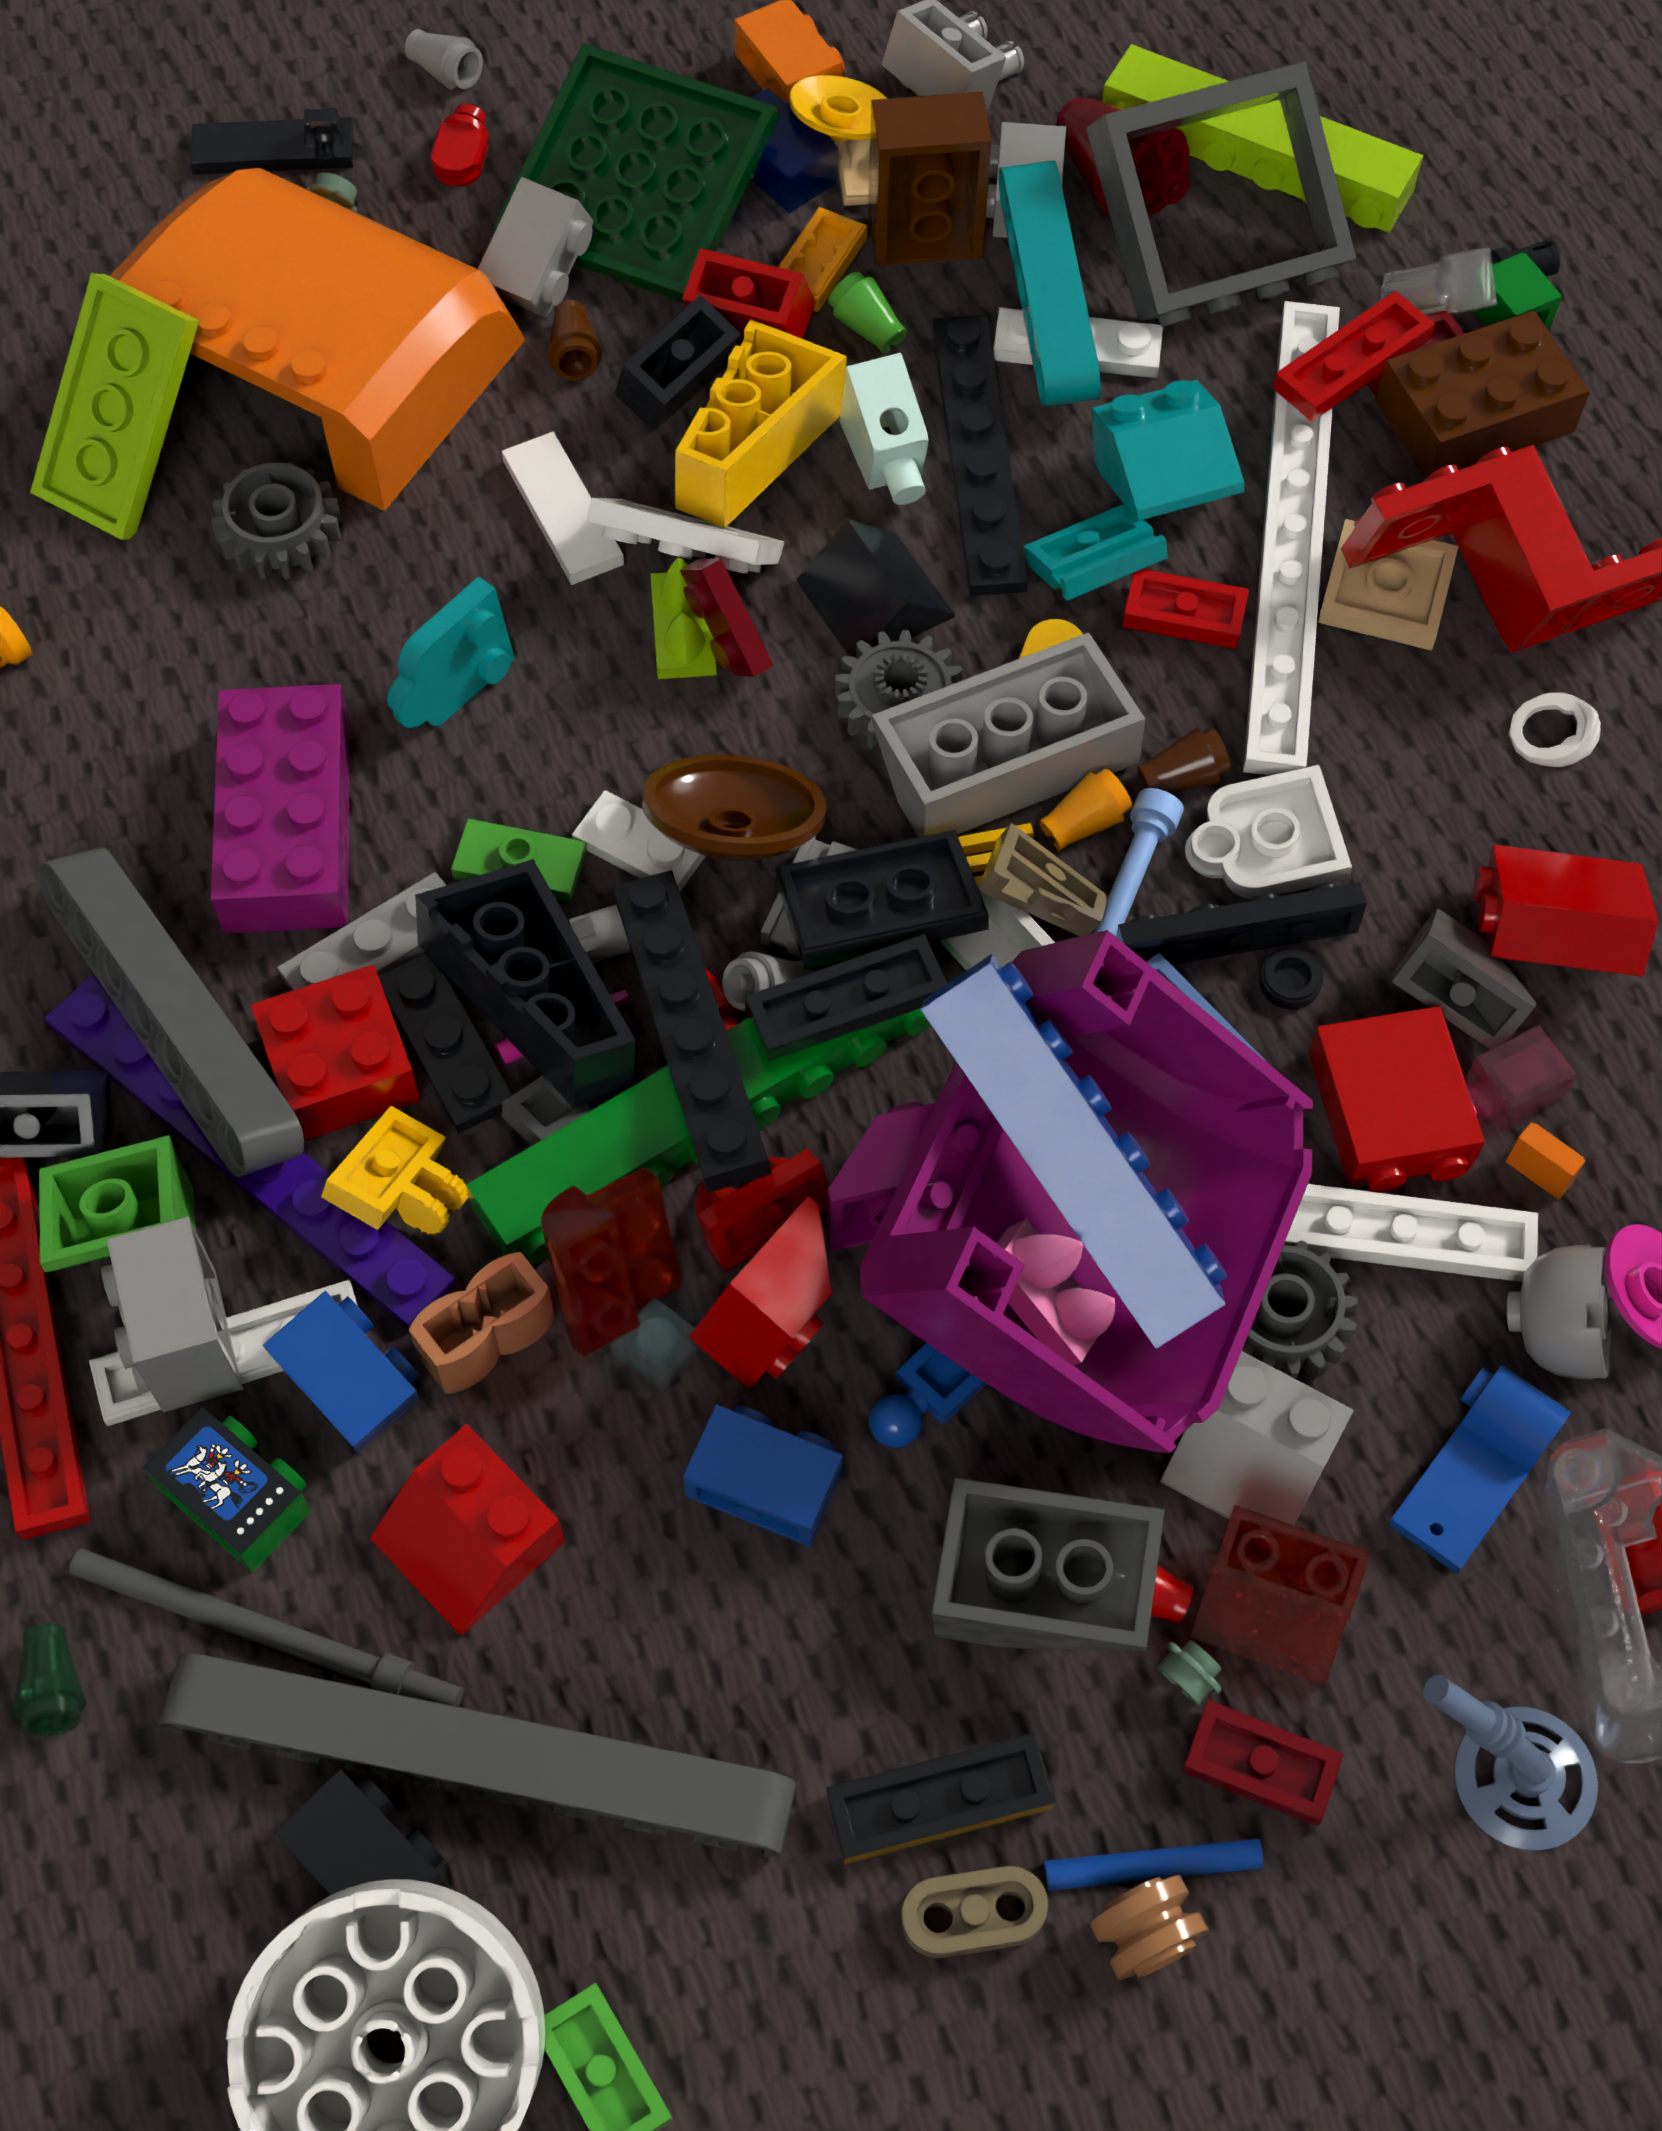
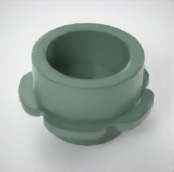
M319 173L316 175L311 188H306V190L353 212L357 211V208L354 206L357 189L351 182L341 176L332 173Z
M1189 1640L1182 1649L1172 1642L1166 1644L1165 1647L1170 1652L1156 1667L1172 1684H1178L1182 1688V1693L1194 1704L1200 1706L1211 1692L1217 1694L1221 1692V1686L1214 1678L1222 1668L1200 1646L1192 1640Z

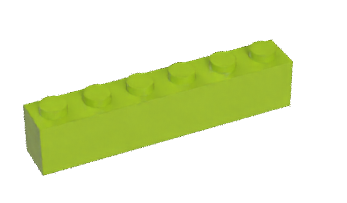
M1131 44L1104 84L1102 101L1124 108H1131L1229 81ZM1280 100L1178 127L1185 134L1190 156L1205 161L1214 170H1229L1252 179L1263 189H1278L1301 198L1306 203ZM1320 116L1345 216L1350 217L1361 227H1375L1390 233L1415 189L1423 155Z

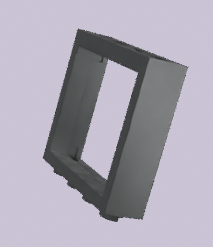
M1306 61L1108 113L1086 128L1139 323L1159 319L1161 327L1176 325L1192 319L1191 309L1207 305L1209 314H1215L1241 305L1240 295L1254 291L1257 292L1259 300L1268 299L1291 291L1289 281L1305 277L1308 287L1317 285L1321 282L1340 277L1337 267L1356 259ZM1280 100L1319 252L1169 294L1128 140Z

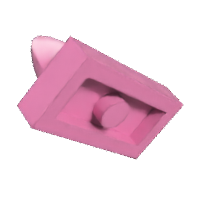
M1027 1219L1009 1226L997 1244L1024 1263L1025 1266L1008 1304L1037 1340L1073 1366L1082 1363L1096 1339L1112 1323L1115 1313V1298L1098 1291L1081 1288L1071 1275L1081 1259L1082 1241L1054 1234H1038Z

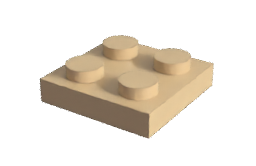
M1345 519L1317 623L1432 651L1459 546L1432 540L1350 569L1341 551V547L1354 530L1355 521Z

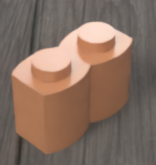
M521 1252L512 1253L497 1258L483 1267L472 1278L465 1291L445 1295L429 1304L418 1314L409 1328L419 1360L445 1394L456 1393L475 1385L494 1368L501 1355L523 1350L545 1334L555 1318L549 1287Z

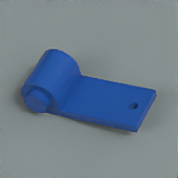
M1501 1365L1495 1374H1492L1483 1367L1460 1399V1401L1470 1407V1410L1388 1523L1390 1527L1456 1574L1460 1572L1530 1470L1572 1413L1504 1365Z

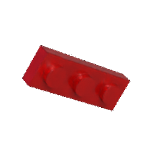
M1394 291L1276 372L1272 388L1308 420L1313 422L1382 374L1386 360L1414 351L1429 341L1432 337L1435 323L1401 294Z

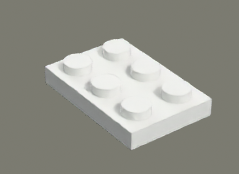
M592 498L587 517L588 522L604 526L603 537L630 544H637V542L651 544L652 538L660 540L658 547L660 552L692 559L693 556L705 558L706 553L716 555L715 559H722L727 570L740 573H748V571L760 573L762 565L778 564L784 545L782 540L728 526L724 529L701 519L624 499Z

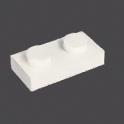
M604 790L572 833V839L586 842L588 852L640 879L672 870L679 892L705 858V856L684 848L666 838L650 823L643 809Z

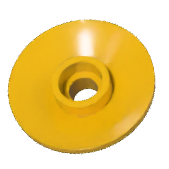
M816 75L804 78L792 87L789 104L793 113L803 123L821 132L830 140L845 142L848 140L870 139L871 100L887 98L875 88L851 78L835 75Z

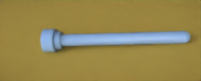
M1146 788L1138 793L1130 812V819L1133 822L1131 828L1135 834L1109 894L1102 922L1095 928L1094 933L1108 930L1116 937L1118 924L1125 923L1157 843L1165 841L1167 836L1175 833L1184 812L1183 804L1174 795L1155 788Z

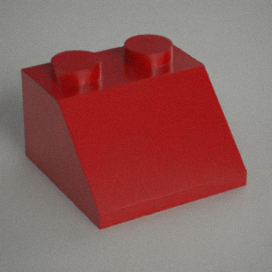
M808 1196L731 1281L689 1336L693 1342L749 1390L765 1371L777 1379L825 1323L815 1313L832 1294L819 1205Z
M468 1424L464 1425L413 1470L370 1537L371 1541L461 1637L565 1543L560 1520Z

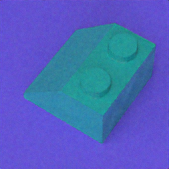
M1198 380L1175 381L1168 384L1164 389L1141 395H1122L1115 398L1111 403L1092 407L1094 462L1100 475L1137 521L1244 492L1243 476L1221 406Z

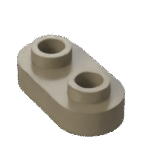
M1004 1866L929 1878L915 1885L906 1896L901 1914L902 1931L912 1948L920 1954L931 1958H946L1015 1947L1029 1942L1041 1930L1048 1913V1897L1043 1884L1033 1873L1016 1866ZM1012 1895L1021 1901L1024 1909L1021 1918L1016 1921H1006L998 1915L996 1902L1002 1896ZM932 1907H942L951 1915L952 1924L945 1932L935 1933L926 1927L923 1917L925 1912Z

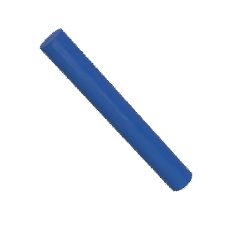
M1259 1839L1047 1860L1043 1861L1046 1891L1148 1881L1157 1877L1167 1879L1175 1875L1186 1877L1262 1869L1263 1853Z

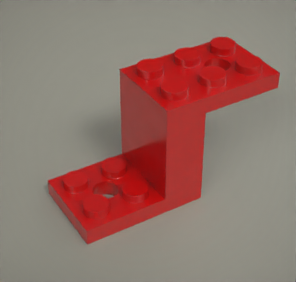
M1534 445L1511 452L1509 447L1498 448L1481 457L1473 466L1459 470L1457 465H1449L1431 473L1425 478L1423 483L1408 488L1405 487L1404 483H1396L1380 490L1371 498L1372 504L1365 514L1355 521L1354 530L1341 547V551L1351 569L1453 534L1497 631L1511 653L1662 600V538L1646 545L1638 552L1639 555L1623 560L1620 554H1615L1591 566Z

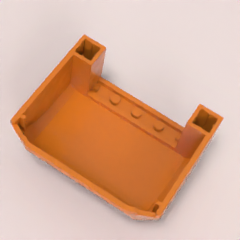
M261 168L237 170L202 186L165 217L110 275V277L198 319L199 323L190 354L321 417L337 487L383 511L389 507L525 341L523 334L489 278L480 270Z

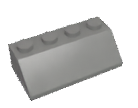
M1088 632L873 714L872 724L897 802L916 835L923 837L956 830V833L960 834L1072 790L1088 772L1097 774L1106 768L1115 773L1140 763L1145 717Z

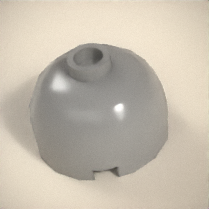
M1573 1245L1555 1248L1538 1256L1527 1268L1521 1292H1508L1507 1322L1509 1331L1521 1332L1526 1352L1541 1368L1557 1376L1593 1380L1594 1378H1606L1609 1375L1611 1329L1608 1331V1298H1611V1293L1604 1269L1606 1247Z

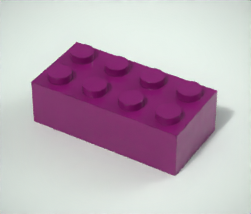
M341 684L219 690L211 902L223 934L340 928L348 925L350 718Z

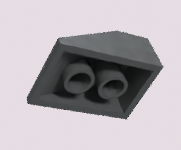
M954 1478L932 1610L935 1637L1002 1648L1146 1651L1165 1509Z

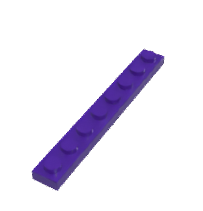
M92 976L44 1018L54 1032L98 1069L108 1070L111 1080L347 1279H350L353 1284L408 1330L414 1319L424 1308L435 1300L448 1295L457 1286L455 1277L387 1221L377 1230L321 1198L326 1180L331 1175L304 1152L299 1157L239 1178L234 1176L225 1166L106 990Z

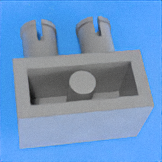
M923 0L897 11L881 65L898 78L903 86L912 90L918 96L983 92L985 107L988 109L998 82L1021 73L1024 67V56L1019 46L1012 49L1014 45L1012 41L1003 42L998 47H994L986 41L987 25L982 16L976 19L977 12H968L958 18L939 1Z

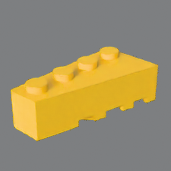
M750 319L744 329L742 344L740 346L735 345L728 357V368L722 378L717 377L710 389L708 404L705 408H699L675 450V508L725 529L840 417L847 356Z

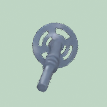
M1434 1675L1428 1679L1423 1688L1425 1699L1463 1725L1466 1730L1456 1755L1455 1779L1460 1799L1473 1821L1484 1832L1499 1842L1523 1850L1551 1849L1574 1838L1585 1827L1592 1816L1598 1794V1779L1594 1761L1579 1735L1565 1722L1542 1710L1530 1707L1502 1708L1495 1702L1479 1701L1445 1676ZM1523 1724L1543 1728L1561 1741L1556 1744L1538 1733L1525 1732ZM1536 1746H1538V1747L1544 1749V1750L1547 1751L1549 1754L1545 1753V1752L1542 1751V1750H1539ZM1482 1747L1496 1757L1492 1769L1494 1783L1478 1788L1475 1777V1762L1478 1751ZM1577 1765L1580 1775V1793L1575 1808L1569 1814L1558 1800L1563 1794L1566 1785L1564 1767ZM1513 1793L1523 1799L1537 1798L1539 1806L1520 1804L1513 1800L1510 1795ZM1501 1807L1513 1816L1522 1819H1543L1545 1829L1528 1830L1519 1828L1505 1822L1494 1812Z

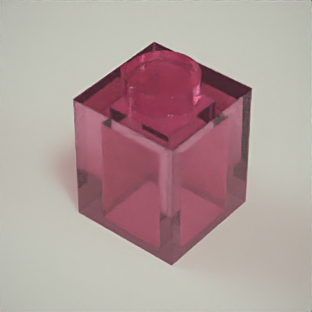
M1540 1025L1476 1057L1465 1082L1476 1116L1482 1120L1490 1119L1497 1130L1502 1133L1561 1102L1577 1075Z

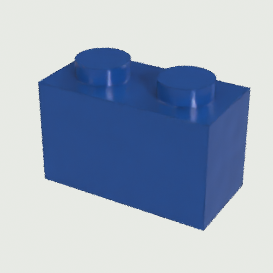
M325 1290L262 1346L359 1453L420 1400L417 1391L411 1385L419 1377V1374L394 1346H391L383 1354L366 1336V1333L374 1327V1324L351 1298L347 1296L337 1304Z
M716 1404L684 1473L685 1497L811 1547L842 1477L843 1454L835 1452V1446L817 1434L800 1431L795 1436L772 1427V1421L754 1409L737 1406L732 1411Z

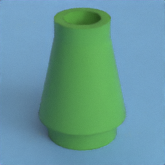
M853 272L842 279L831 292L828 303L834 309L833 317L875 345L883 354L890 350V345L897 346L904 341L907 330L897 319L873 277L865 278L860 272Z

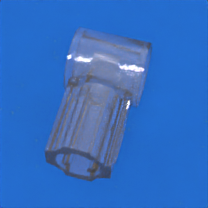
M1491 248L1454 253L1440 257V262L1385 273L1384 282L1381 287V298L1383 300L1394 291H1397L1426 316L1441 311L1453 314L1497 305Z

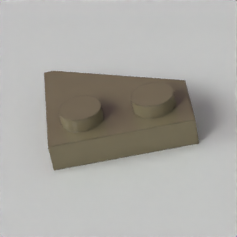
M1012 823L996 840L979 885V889L985 894L1079 936L1091 934L1102 922L1108 900V895Z

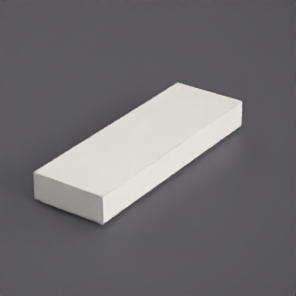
M554 431L502 450L503 462L571 585L624 565L623 553L617 542L602 536L604 526L587 521L592 498Z

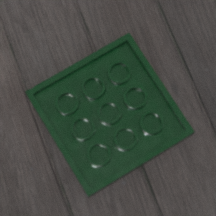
M583 43L493 228L496 231L520 178L524 177L579 200L593 219L590 244L583 255L577 256L574 265L683 302L682 297L700 248L716 252L779 119L776 106Z

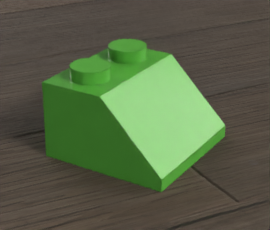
M169 1135L39 1169L40 1265L45 1273L108 1258L110 1253L107 1239L188 1216L196 1230L193 1187Z

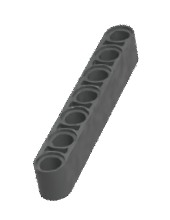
M97 847L42 862L39 867V882L49 909L228 1170L239 1178L301 1156L304 1151V1137L299 1120L293 1109L112 854L104 847Z

